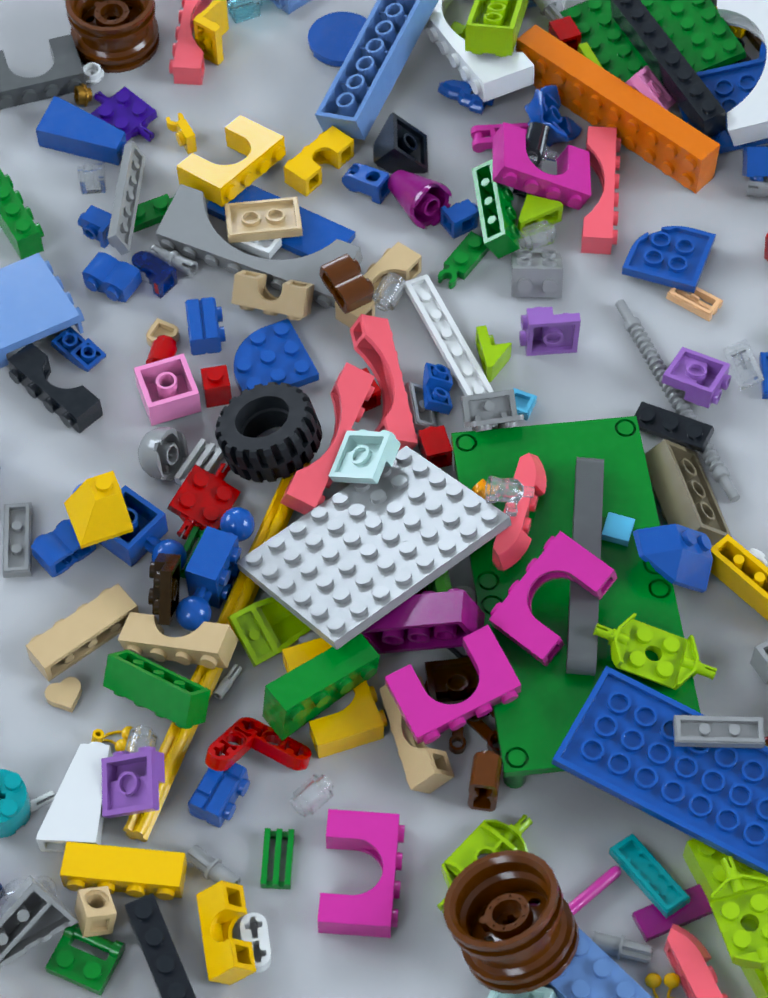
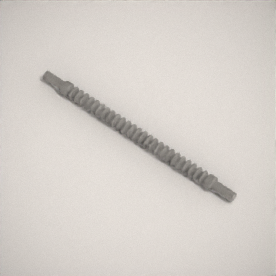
M623 299L617 301L615 306L625 321L624 327L630 333L633 342L639 348V352L643 354L642 357L646 359L649 369L653 370L652 374L656 376V381H659V386L662 387L665 396L669 398L668 402L672 404V408L676 409L675 413L696 420L697 417L693 415V410L689 409L690 405L684 400L680 389H675L672 386L661 383L667 366L660 359L657 349L654 348L651 339L647 337V333L644 332L639 319L633 316ZM709 440L704 452L698 453L706 461L705 465L709 467L710 472H713L712 477L721 484L729 500L736 502L740 499V495L729 478L730 472L724 466V462L720 461V456L716 455L717 451L713 449L714 446Z

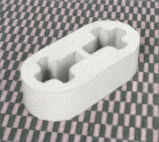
M251 912L246 914L240 922L241 940L252 942V947H260V953L263 955L261 958L262 962L255 963L256 972H263L269 968L272 962L268 926L262 914ZM256 922L259 927L257 929L258 938H252V933L249 929L250 923Z

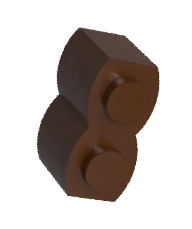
M347 253L322 265L319 274L324 285L333 294L335 301L345 314L371 302L374 293V286L369 278L365 279L360 273L361 267L355 258L352 259Z
M484 750L475 753L473 756L468 789V806L471 809L493 812L496 809L502 758L493 751Z

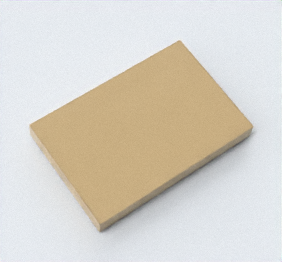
M298 197L224 204L229 243L303 236Z

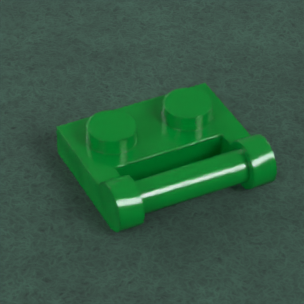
M76 923L64 929L63 936L45 969L46 972L101 996L124 953L126 944L118 940L113 942L101 936L83 938L79 923ZM74 939H77L109 953V956L105 961L71 945Z

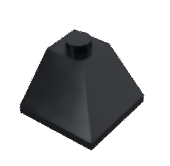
M393 112L389 115L373 144L374 163L390 174L398 170H404L413 174L426 173L428 171L427 135Z

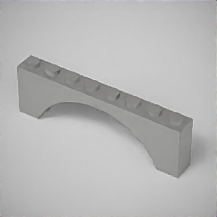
M183 184L179 186L155 232L160 246L168 251L176 250L182 252L184 256L190 259L198 258L204 260L208 265L226 268L234 275L242 270L267 274L266 283L279 291H282V284L290 279L315 284L313 300L326 308L330 306L335 308L336 301L319 275L320 267L346 253L352 259L355 258L359 265L363 259L359 246L336 239L330 245L315 253L294 259H265L244 253L226 242L211 225L203 191Z

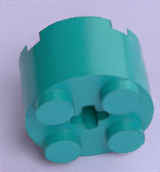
M0 769V838H6L14 835L16 830L28 823L31 816V803L21 776L16 772Z

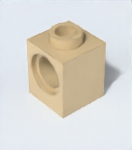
M108 886L78 889L74 910L82 937L113 934L117 912Z

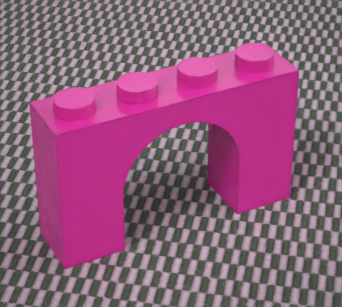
M503 122L493 136V181L538 197L560 201L565 206L580 210L591 197L590 152L568 144L557 158V175L545 173L538 169L527 155L526 129Z
M561 531L556 537L552 536L544 545V552L538 559L534 558L526 568L527 573L521 580H516L508 590L509 595L503 602H498L494 606L489 618L494 628L546 667L564 646V643L560 636L539 622L532 614V600L539 587L553 579H569L600 600L617 579L613 568Z
M489 625L463 637V647L478 673L479 683L475 692L461 703L443 704L432 699L424 690L411 664L385 676V684L417 745L422 742L430 744L441 737V732L449 728L451 731H455L463 727L467 723V719L475 715L477 718L483 717L493 710L492 706L500 702L505 705L519 697L518 693L521 692V683Z
M328 809L326 849L354 850L367 853L379 863L383 873L379 882L371 890L362 894L320 893L317 920L318 933L391 938V928H397L399 912V909H393L394 899H400L401 881L395 880L396 871H402L403 853H399L397 850L398 843H404L405 825H399L400 814Z

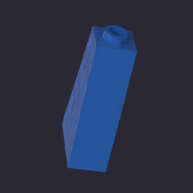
M56 96L53 97L36 128L40 147L118 166L122 160L124 145L127 143L124 131Z

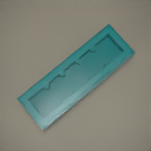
M633 833L609 848L611 857L665 918H668L690 903V896Z

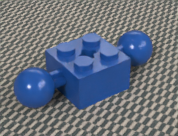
M82 483L74 489L73 493L82 485ZM125 485L121 488L134 531L100 542L99 544L131 567L147 552L152 554V562L155 561L159 553L181 555L182 569L187 560L184 546L173 539L160 540L168 532L166 514Z
M234 507L227 510L220 520L221 530L209 526L206 527L185 569L189 596L182 599L176 608L177 622L185 630L195 631L204 621L210 622L212 615L210 606L220 609L223 601L227 600L230 594L231 584L240 572L237 561L240 559L242 549L239 548L238 542L248 539L255 529V521L252 514L244 508Z

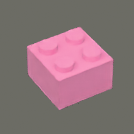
M184 353L134 368L136 385L151 426L201 412L199 391Z

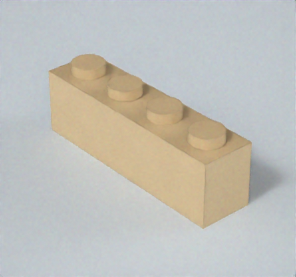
M117 583L113 587L103 590L91 602L79 606L76 612L67 618L58 620L52 628L43 634L34 636L25 645L29 659L49 682L120 634L129 613H139L138 606Z

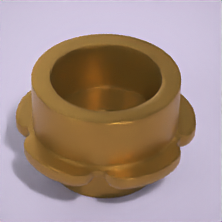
M81 83V86L74 87V99L77 105H84L86 107L88 102L92 101L91 88L87 87L84 83Z

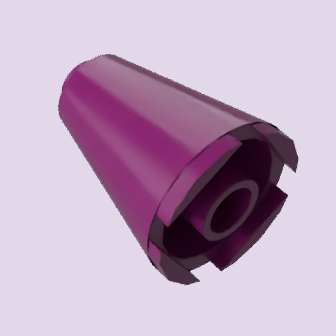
M404 170L394 172L389 178V190L417 227L427 229L425 226L438 225L441 218V207L446 206L450 208L451 206L448 202L449 196L452 197L449 188L440 182Z

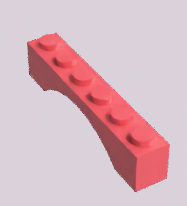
M182 0L183 10H179L180 26H176L175 32L177 43H173L172 47L174 60L170 59L169 73L173 74L174 84L202 85L205 71L204 54L193 38V19L197 14L205 10L213 0Z
M588 126L586 151L590 152V166L600 180L603 194L594 209L584 217L581 253L611 255L612 245H617L618 230H613V226L618 224V211H614V207H618L619 193L614 191L619 188L620 174H615V170L619 171L620 156H616V152L620 153L621 138H616L617 128Z
M361 314L350 328V334L354 350L370 367L381 389L383 411L380 423L375 431H390L401 443L399 450L405 446L413 450L418 444V436L415 432L413 416L410 412L408 395L405 391L403 375L400 370L398 354L395 350L389 321L386 318Z
M346 362L330 393L335 415L334 433L330 446L318 460L296 471L280 501L281 504L305 515L324 502L326 496L322 495L324 488L329 489L333 482L329 477V473L346 431H356L352 429L354 422L359 423L364 414L365 408L361 406L364 400L368 402L373 394L375 387L371 386L375 376Z

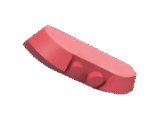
M527 453L519 458L504 508V513L510 516L512 525L496 536L493 545L492 562L501 571H505L517 563L529 548L532 540L528 536L532 518H528L530 511L535 512L538 497L544 495L546 491V473L543 464L538 456Z
M673 923L666 940L664 952L674 972L680 977V984L687 998H728L725 993H721L716 984L718 983V978L715 970L711 965L707 966L706 964L712 959L707 949L693 934Z

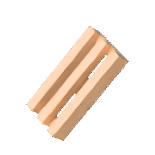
M696 287L695 292L691 293V295L677 288H671L666 296V299L707 321L712 319V315H715L718 308L720 309L723 304L722 299L699 287ZM699 299H702V300H704V301H706V302L712 304V306L709 305V304H707V303H705V302H703V301H701V300H699Z

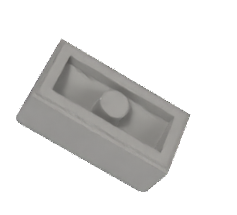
M408 381L404 387L408 395L407 399L413 416L415 432L418 433L419 430L430 426L437 427L435 411L425 409L423 385Z

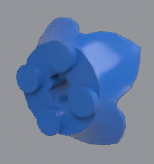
M547 85L540 90L536 89L531 102L524 106L531 120L529 122H538L550 126L546 142L548 147L555 143L572 141L583 130L567 116H561L559 113L561 100L556 85Z

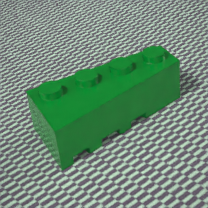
M361 633L337 650L333 647L265 685L263 718L283 741L363 681L371 679L377 673L380 655Z

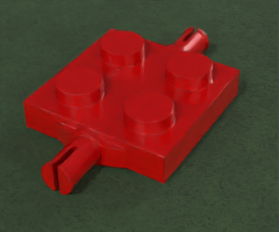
M221 463L215 474L207 472L196 464L194 465L167 508L178 515L184 522L179 531H177L178 537L184 532L181 539H187L194 526L199 527L200 530L206 529L207 526L219 529L221 517L227 510L232 508L241 491L227 484L224 480L231 470L229 465L225 468L226 464Z

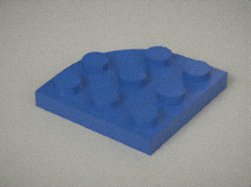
M684 226L661 227V231L652 234L647 232L632 245L622 267V274L694 293L714 245L716 234Z
M288 318L260 328L250 334L240 344L235 354L234 376L240 392L245 389L251 390L258 384L268 385V382H276L278 385L282 382L299 388L319 380V373Z

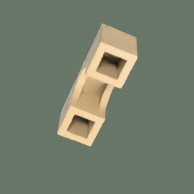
M242 270L235 274L231 304L240 305V309L252 311L254 308L263 310L264 314L273 316L278 315V313L284 314L290 320H302V318L311 314L315 284L290 279L282 284L281 295L276 297L266 287L267 274Z

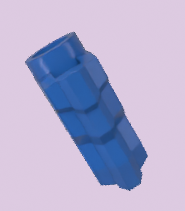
M447 80L439 83L438 92L449 99L457 100L460 105L469 108L474 113L482 115L486 105L493 106L494 99L483 102L478 94L475 95L467 81Z

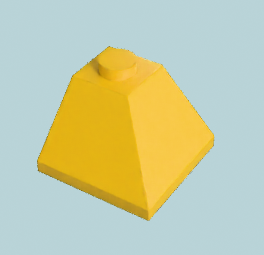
M114 471L86 479L64 502L81 549L134 531Z

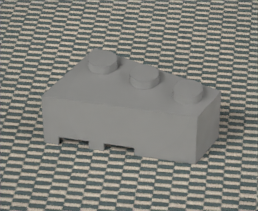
M31 876L23 882L0 908V968L27 953V950L39 943L51 939L53 935L66 927H71L78 923L75 914Z

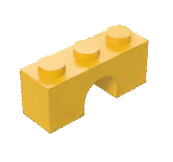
M334 126L320 133L316 140L310 145L305 146L293 159H289L284 165L285 183L307 197L322 184V167L320 164H330L339 169L354 157V139Z
M221 880L196 894L208 981L232 985L256 972L252 942L234 939L232 936L236 921L247 914L243 885Z

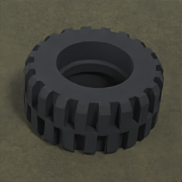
M268 382V385L258 384L251 390H243L240 396H234L229 401V405L224 406L222 409L221 417L217 419L215 430L219 447L231 470L235 474L240 475L241 478L249 481L252 478L254 482L263 483V480L275 482L277 478H288L291 476V473L304 468L303 465L305 463L309 464L313 459V453H317L322 439L321 425L308 395L303 393L298 387L282 382L280 385L276 382ZM281 427L270 435L256 438L268 429Z

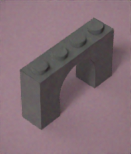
M71 34L49 39L54 64L48 72L37 77L26 78L14 74L8 67L3 50H0V110L54 96L74 93L75 86H81V83L86 84L85 73Z

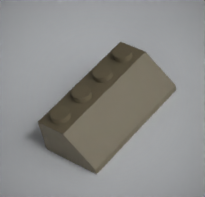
M664 439L645 453L648 472L653 485V494L660 502L662 516L668 522V525L679 524L705 533L712 545H715L727 534L731 536L695 451Z

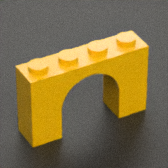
M239 115L225 127L226 143L228 147L247 157L235 164L218 165L192 153L176 166L179 185L183 184L203 191L206 199L224 207V204L233 200L286 155L284 136Z
M317 638L282 649L283 664L286 672H290L332 648V646L324 639ZM363 681L352 689L355 694L354 698L345 709L309 721V734L318 759L384 738V727L387 726V720L384 711H378L375 704L378 702L374 686H368L367 681Z

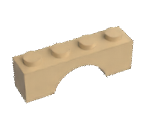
M397 242L392 248H388L378 262L371 264L363 276L365 279L369 278L374 286V293L385 286H404L405 281L414 279L421 273L422 256L402 243ZM372 299L371 302L347 314L335 302L336 319L351 328L361 314L375 316V302Z
M136 612L129 613L118 638L124 650H130L142 657L152 658L159 662L167 660L175 661L182 665H202L209 669H215L216 667L227 669L238 643V638L229 624L204 621L190 634L181 637H169L164 635V629L161 625H158L159 621L155 615Z
M417 676L426 691L422 677ZM385 684L379 691L390 723V730L397 745L398 755L406 774V781L410 790L430 794L454 778L446 751L428 748L424 742L417 745Z

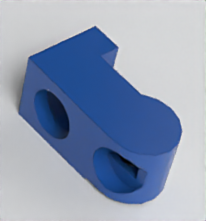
M354 163L342 177V183L348 190L371 196L372 202L381 204L391 192L388 188L389 173L367 165Z

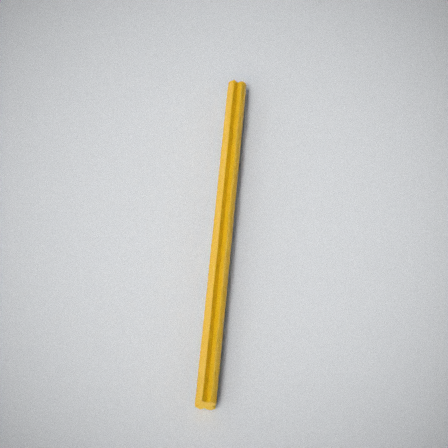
M305 463V464L303 465L304 468L307 467V466H309L310 463H309V464H308V463ZM296 471L291 473V476L283 479L282 477L249 552L287 527L294 510L281 504L280 501ZM241 571L216 622L229 624L234 633L235 631L227 617L251 605L260 588ZM197 665L191 681L211 690V698L224 668L216 667L215 669H209L202 665ZM171 722L158 751L164 753L165 783L159 784V810L129 815L123 831L126 832V836L133 840L138 839L142 842L148 840L198 725H194L190 729H183L177 727L175 722Z

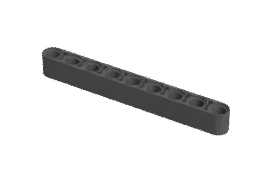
M576 457L572 540L601 560L604 459ZM570 580L566 674L595 676L598 636L593 635V632L598 623L599 599L572 580Z

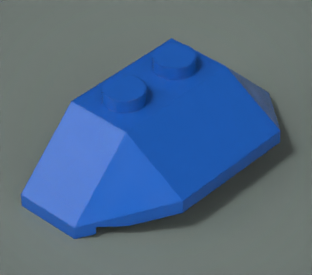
M679 524L649 527L633 531L639 557L645 562L649 561L655 571L667 581L700 593L707 590L713 557L710 550L712 544L705 533Z

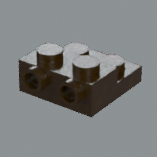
M159 553L155 561L150 563L149 578H153L154 581L153 588L149 590L148 604L153 605L152 614L159 615L158 625H170L176 614L180 598L181 555Z
M469 657L425 662L429 696L435 701L443 704H458L467 700L477 689L479 676ZM475 715L468 720L477 722L481 721L485 716L477 718Z

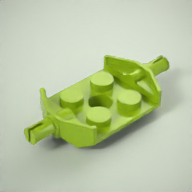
M633 613L617 629H611L599 623L595 626L593 635L609 640L611 658L618 669L674 690L681 687L691 676L695 677L696 674L711 680L716 675L717 668L699 661V654L693 635L685 639L635 620L636 613ZM645 651L655 652L658 656V661L649 660Z
M525 814L514 825H507L498 820H484L441 865V872L448 889L459 873L476 861L481 854H491L505 850L528 852L526 843L522 838V833L532 825V820L530 818L527 819ZM445 898L437 905L442 913H444Z
M725 857L720 860L726 874L725 881L710 895L709 904L732 963L743 968L760 969V972H765L768 980V879L740 874L736 869L733 857ZM745 918L752 919L756 922L758 928L755 931H747L742 927L741 921Z

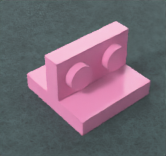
M648 65L625 82L666 110L676 103Z

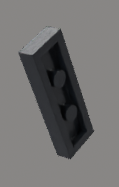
M643 401L634 415L637 416L640 431L702 453L714 433L713 426Z

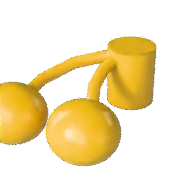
M126 726L122 731L117 730L104 735L101 729H96L93 731L91 742H110L115 745L116 752L127 751L129 749L128 741L135 737L136 731L134 727ZM116 733H121V736L123 738L119 739L117 742H114L110 739H104L105 737Z
M649 973L645 977V983L648 987L652 988L654 996L659 998L655 988L661 985L662 978L657 973ZM668 973L664 976L663 982L669 988L667 998H673L670 997V993L673 988L679 986L680 977L676 973Z

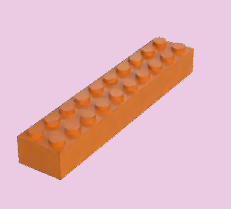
M536 24L517 38L516 52H523L534 64L533 86L540 90L547 85H556L562 105L588 121L592 126L617 128L616 138H621L622 145L694 193H697L714 178L720 149L719 143Z

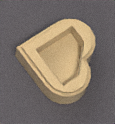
M159 318L155 320L146 334L147 344L150 347L153 341L160 335L172 337L176 342L180 338L177 326Z
M67 677L61 683H52L45 689V697L48 704L69 712H73L82 694L81 683L75 677Z

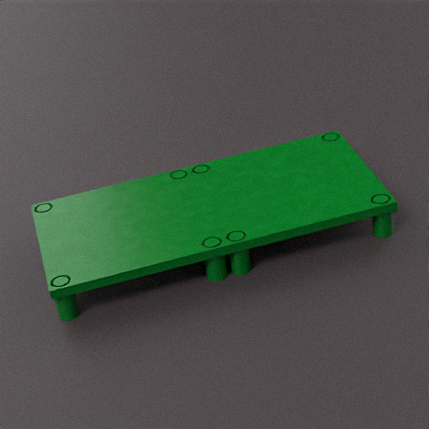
M637 416L451 433L457 481L472 490L483 478L488 481L493 477L495 480L492 484L497 490L486 501L504 512L521 456L527 453L538 456L546 473L545 494L538 497L535 512L530 511L528 518H532L528 536L532 540L522 558L507 570H498L492 562L493 545L496 536L469 555L476 604L485 613L484 626L489 625L521 683V692L518 693L519 697L505 705L500 702L493 706L505 785L509 788L517 789L525 784L527 775L564 772V770L552 764V759L606 666L701 713L693 676L677 690L618 669L611 658L609 640L599 636L595 676L566 674L569 579L559 578L544 583L536 591L532 600L533 616L560 636L564 643V646L547 667L494 628L489 621L490 613L494 606L506 599L511 585L516 580L523 578L527 573L526 568L534 558L538 559L544 552V545L550 537H556L561 531L572 539L576 457L604 459L602 531L608 512L635 519L633 531L660 526ZM633 531L628 547L601 540V561L615 570L617 579L599 600L598 623L611 629H617L633 613H636L635 620L684 638L673 584L655 571L649 561L645 562L639 557ZM645 651L649 660L658 661V656L655 652Z

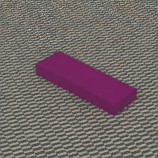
M700 884L684 890L690 896V903L668 918H665L654 904L632 913V917L645 942L670 932L673 923L682 927L713 913Z

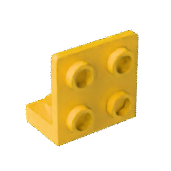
M213 0L205 10L197 14L193 19L195 42L203 51L204 58L217 66L224 61L222 35L229 29L227 0Z

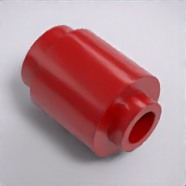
M166 335L158 336L152 343L146 364L176 356V341Z

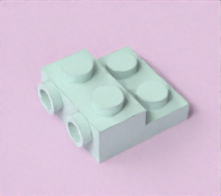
M364 429L359 431L347 430L329 477L333 482L378 484L384 467H392L401 443L392 432L387 430H381L380 432Z

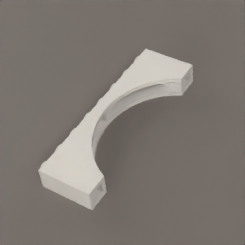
M453 0L438 1L423 30L427 32L430 40L436 43L441 54L446 55L451 66L459 71L462 79L468 82L475 95L478 94L483 102L534 84V64L523 52H513L512 56L499 57L490 53L473 54L470 51H465V39L456 34L444 18L445 11Z
M717 0L718 12L727 25L748 30L756 35L766 46V63L759 81L741 103L726 113L729 135L733 145L738 146L768 138V0Z

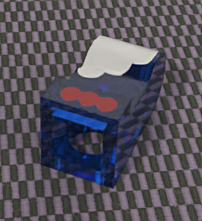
M140 251L133 255L132 265L140 270L142 280H146L152 285L153 293L159 298H162L178 283L176 269L147 251Z

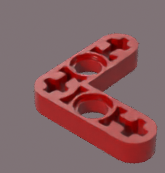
M242 717L208 747L205 763L215 771H226L252 748L292 770L301 771L308 767L312 753L306 745L289 736L282 741L268 725L254 718Z

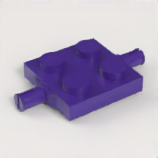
M125 86L110 98L101 91L95 93L94 99L102 105L91 113L93 116L124 131L126 142L138 135H141L147 141L153 140L155 134L147 126L158 117L155 109Z

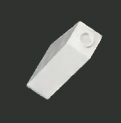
M101 742L80 744L37 833L36 840L41 852L64 853L66 841L101 845L105 818L102 817L101 758L112 757L110 745H105Z

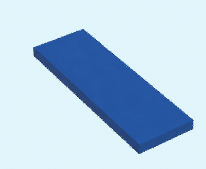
M251 184L228 203L278 199L280 197ZM209 201L207 203V213L226 222L225 207ZM299 206L303 236L282 238L281 248L303 257L325 248L336 239L351 244L355 238V231Z

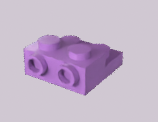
M552 307L527 308L526 315H521L522 331H519L520 346H525L526 356L577 353L581 324L580 313L554 315Z
M682 347L663 374L661 383L685 391L684 400L709 408L712 403L718 404L722 395L721 389L727 390L730 384L731 375H728L730 364Z
M146 746L138 748V752L117 751L113 753L112 757L101 758L102 817L115 818L159 810V784L165 783L164 753L156 751L155 747Z

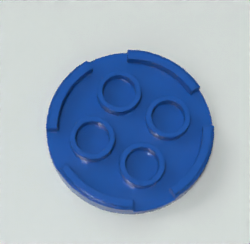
M334 12L317 19L311 25L308 32V45L314 57L327 65L341 67L367 19L352 12Z

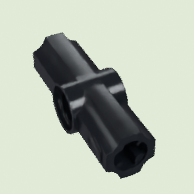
M529 122L526 134V152L528 156L533 155L538 158L537 163L534 165L541 169L550 126L538 122ZM513 188L512 192L513 195L526 198V195L529 194Z

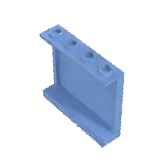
M39 253L0 269V368L8 365L7 353L72 325H75L80 334L84 333L81 323L84 321V316L80 308L73 306L74 302L70 293L63 291L64 287L58 275L54 277L50 262L48 260L44 261Z

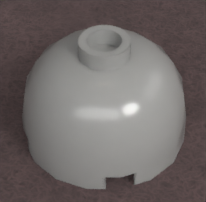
M159 427L146 433L137 451L142 469L150 477L168 481L175 480L174 476L181 468L180 465L183 457L187 458L188 455L187 441L181 431H176V428Z

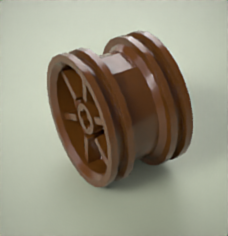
M65 0L67 17L71 25V35L80 61L84 65L94 62L99 64L105 73H121L142 66L156 53L159 46V32L155 17L156 5L154 0Z
M505 850L479 858L465 867L447 890L444 900V918L453 939L461 948L464 959L473 976L480 984L490 990L503 994H520L534 991L559 977L569 966L576 954L579 942V929L574 915L563 898L562 890L552 868L545 860L533 853L521 850Z

